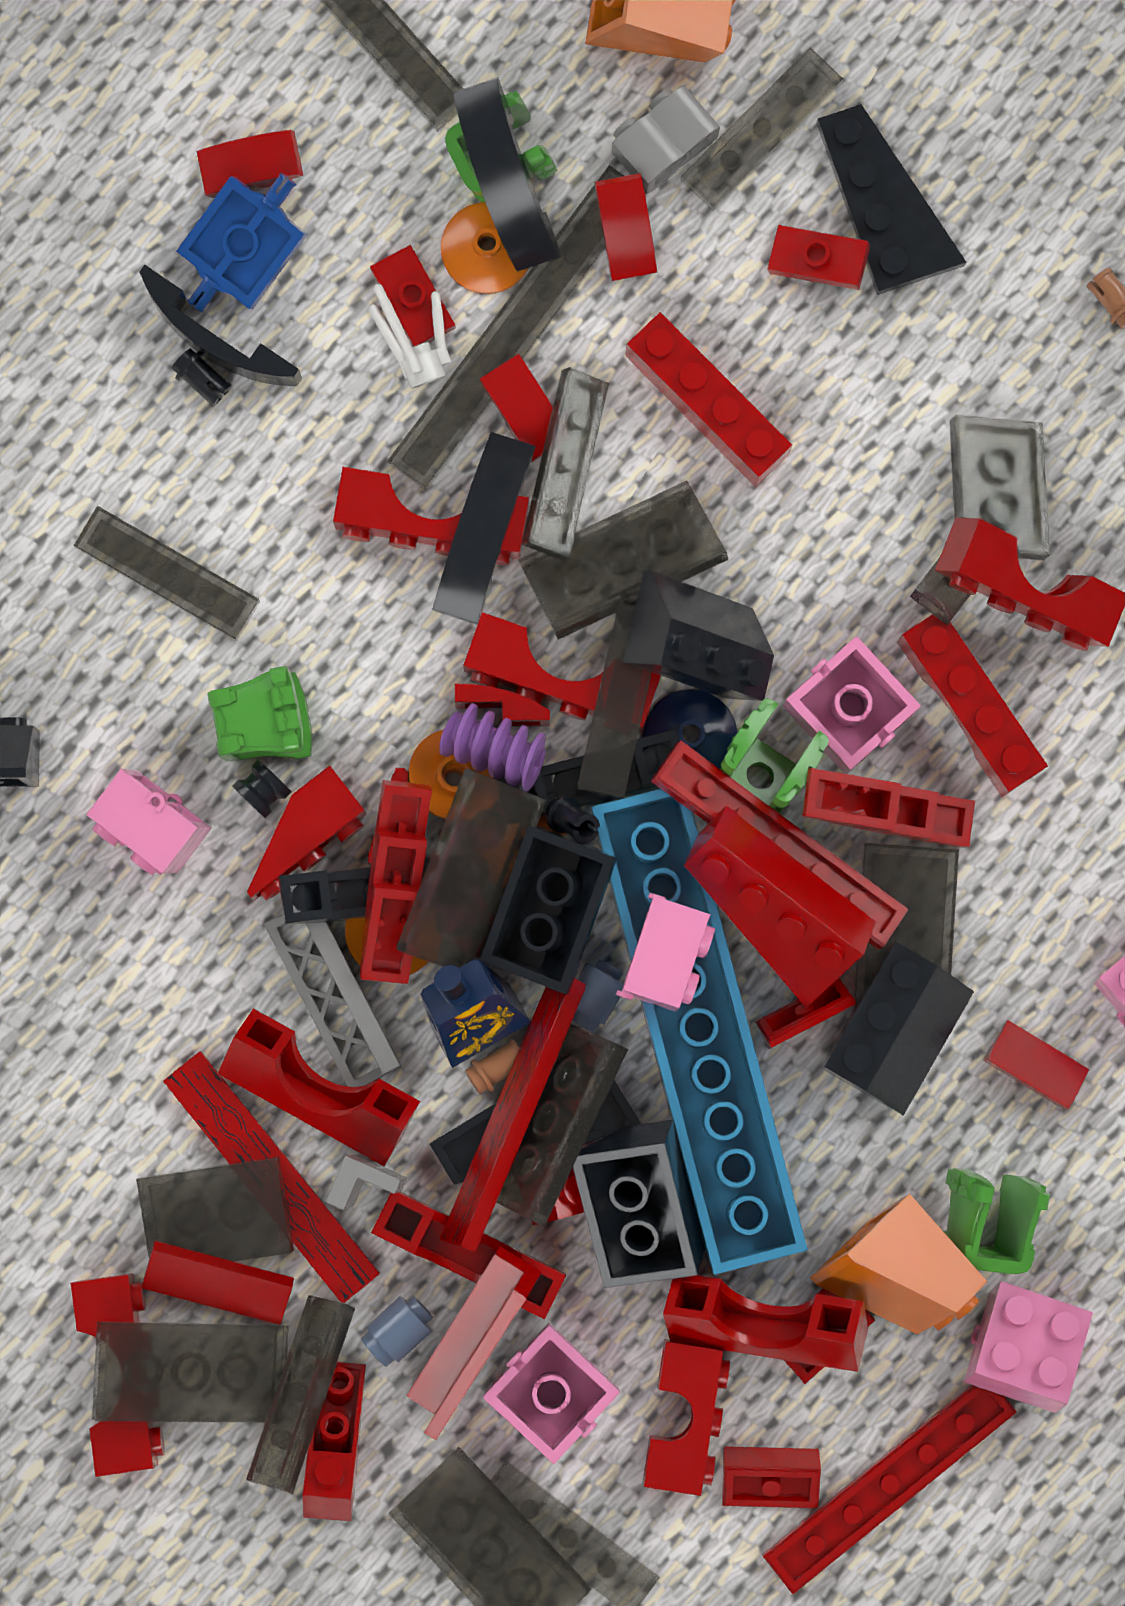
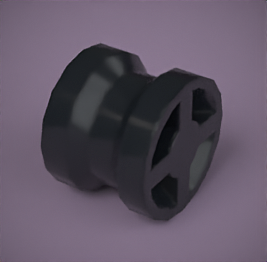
M259 759L252 765V773L246 779H238L232 785L265 819L272 813V805L278 799H286L292 793Z

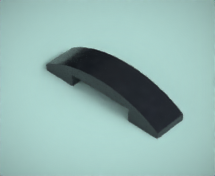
M499 77L455 91L453 97L459 122L480 189L499 237L516 271L518 272L561 258L562 255L547 212L542 213L512 128L514 120Z
M144 264L139 273L153 303L168 325L190 347L197 352L201 351L205 358L218 366L242 377L266 384L298 386L302 380L300 370L260 343L249 358L182 313L181 310L187 303L184 291Z
M494 432L490 433L451 544L432 611L476 625L478 624L492 582V575L536 446Z
M677 730L658 733L632 740L630 743L542 766L537 780L528 792L524 791L522 783L517 786L508 784L505 775L499 779L493 777L505 824L545 815L547 805L555 798L563 796L572 797L580 806L656 786L651 782V779L675 744L680 741Z
M468 853L425 858L420 885L423 893L420 911L475 901ZM370 868L328 873L327 870L279 876L284 925L365 918Z

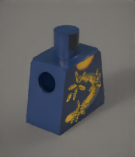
M480 959L472 960L460 968L453 965L440 968L434 976V983L424 988L420 993L432 1031L452 1068L531 1023L511 985Z

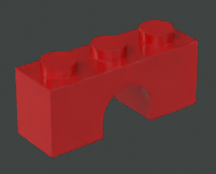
M664 1339L657 1388L658 1390L680 1394L686 1398L691 1406V1420L687 1428L676 1436H649L642 1481L643 1487L701 1496L703 1484L712 1485L716 1457L708 1455L710 1436L719 1437L723 1416V1408L715 1407L717 1389L727 1388L730 1370V1360L722 1359L723 1350Z

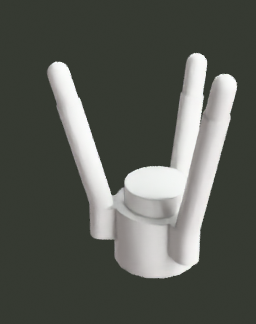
M376 284L374 291L390 327L376 305H370L369 312L400 364L405 380L408 379L411 389L445 377L446 374L442 365L450 363L451 359L446 348L440 293L434 291L431 294L436 349L431 350L429 342L414 347L411 346L383 286Z

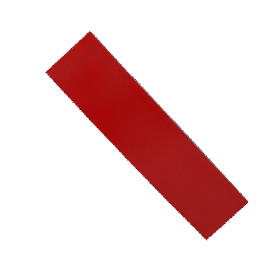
M809 768L802 816L881 834L968 848L970 846L975 800L940 795L939 792L901 786V783Z
M382 780L364 923L360 979L400 984H408L423 894L420 885L427 847L425 833L432 795L430 785Z

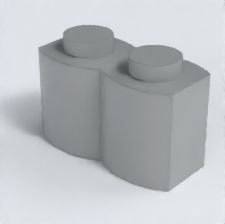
M684 85L674 92L670 88L663 90L649 104L651 111L639 120L635 117L627 119L613 134L616 139L612 142L611 153L630 175L641 173L644 191L647 194L663 184L683 165L691 161L718 138L720 126Z

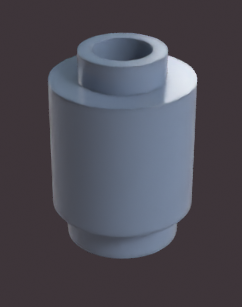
M600 959L595 966L586 962L576 978L586 984V989L572 1021L595 1033L600 1023L605 1025L621 998L616 995L617 990L622 991L624 984L619 982L623 972Z
M399 1296L366 1327L368 1332L361 1340L368 1350L387 1367L394 1360L400 1362L432 1332L431 1327L427 1323L433 1316L415 1296L408 1302L402 1296Z

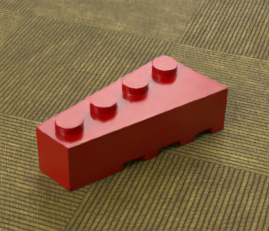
M727 805L699 832L684 866L807 1008L864 955L876 921Z

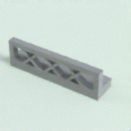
M283 914L264 923L346 1085L350 1087L364 1086L400 1068L401 1064L328 923L306 924L310 937L305 952L285 945L277 929L284 925ZM314 942L322 957L310 954ZM290 953L303 957L299 970ZM309 959L327 965L332 975L327 994L309 989L305 984L303 975ZM336 984L344 999L332 996ZM312 995L325 999L321 1012ZM330 1001L348 1006L354 1019L348 1036L329 1030L324 1019ZM357 1026L365 1041L354 1038ZM333 1037L346 1041L343 1054ZM352 1043L370 1048L379 1066L357 1079H354L346 1063Z
M347 1155L341 1164L325 1202L345 1210L354 1206L365 1181L395 1194L403 1190L408 1177L358 1155Z

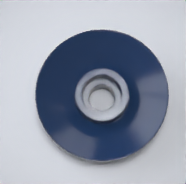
M685 689L665 696L653 707L647 717L643 736L647 737L676 729L680 741H683L720 769L722 760L728 753L727 748L732 742V738L737 734V726L731 711L719 698L705 691ZM687 726L698 728L700 731L699 740L694 743L685 741L682 736L683 729Z

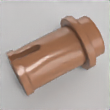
M1109 267L1093 278L1094 282L1090 281L1086 287L1092 291L1112 316L1109 320L1112 325L1117 323L1121 329H1124L1125 287Z
M513 1039L479 1062L475 1059L470 1061L472 1066L466 1069L465 1073L479 1094L486 1090L489 1093L493 1092V1086L508 1077L520 1049Z

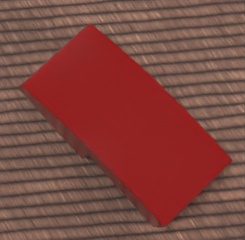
M291 129L236 139L196 151L205 196L210 198L217 196L230 176H235L248 187L257 186L259 188L272 186L280 173L289 177V180L304 176L295 131Z
M641 173L594 182L611 280L616 281L658 273Z
M520 354L515 355L480 378V384L504 418L505 424L516 440L536 446L531 463L570 438L555 409Z
M454 683L455 709H467L472 703L477 705L478 709L502 708L503 720L505 718L512 720L511 727H521L522 725L526 727L550 726V710L529 698L495 687Z

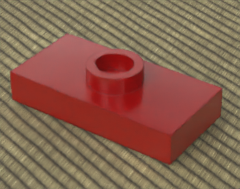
M778 225L767 270L773 275L860 290L870 244L865 240Z
M410 244L371 265L370 270L377 283L383 286L410 343L414 347L435 340L431 294L436 289ZM441 300L444 332L446 334L456 329V326Z

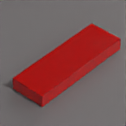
M154 1241L141 1288L281 1325L293 1288L294 1278Z

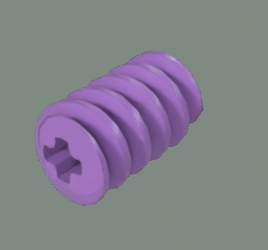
M473 703L463 714L458 711L453 713L440 739V754L446 757L454 754L455 760L462 764L471 761L473 769L480 772L488 768L489 775L496 779L505 775L508 784L517 786L522 783L524 791L528 792L537 780L545 759L546 735L539 733L532 743L527 742L529 727L522 725L513 736L510 734L512 720L505 718L499 727L495 728L493 727L495 713L488 711L481 721L476 720L478 706Z

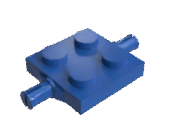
M280 173L268 192L262 194L253 191L235 176H230L176 250L177 253L195 266L200 277L203 278L191 297L187 299L190 305H195V309L204 312V309L217 291L230 294L248 309H254L308 235L288 219L284 210L280 207L292 189L297 185L293 180H289V177Z

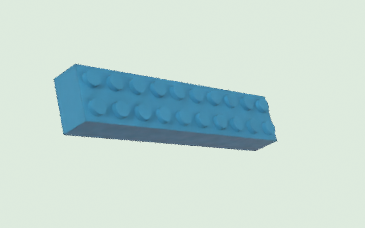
M662 789L592 806L591 814L600 823V828L595 827V830L599 832L597 838L600 849L617 858L609 883L630 964L652 899L648 898L649 893L663 896L665 900L710 914L707 926L715 928L707 956L704 959L696 957L692 972L699 974L700 978L692 1002L689 1005L681 1002L680 1008L675 1012L640 1000L670 1117L674 1121L711 1273L716 1275L807 1251L808 1248L717 904L684 866L698 836L693 813Z

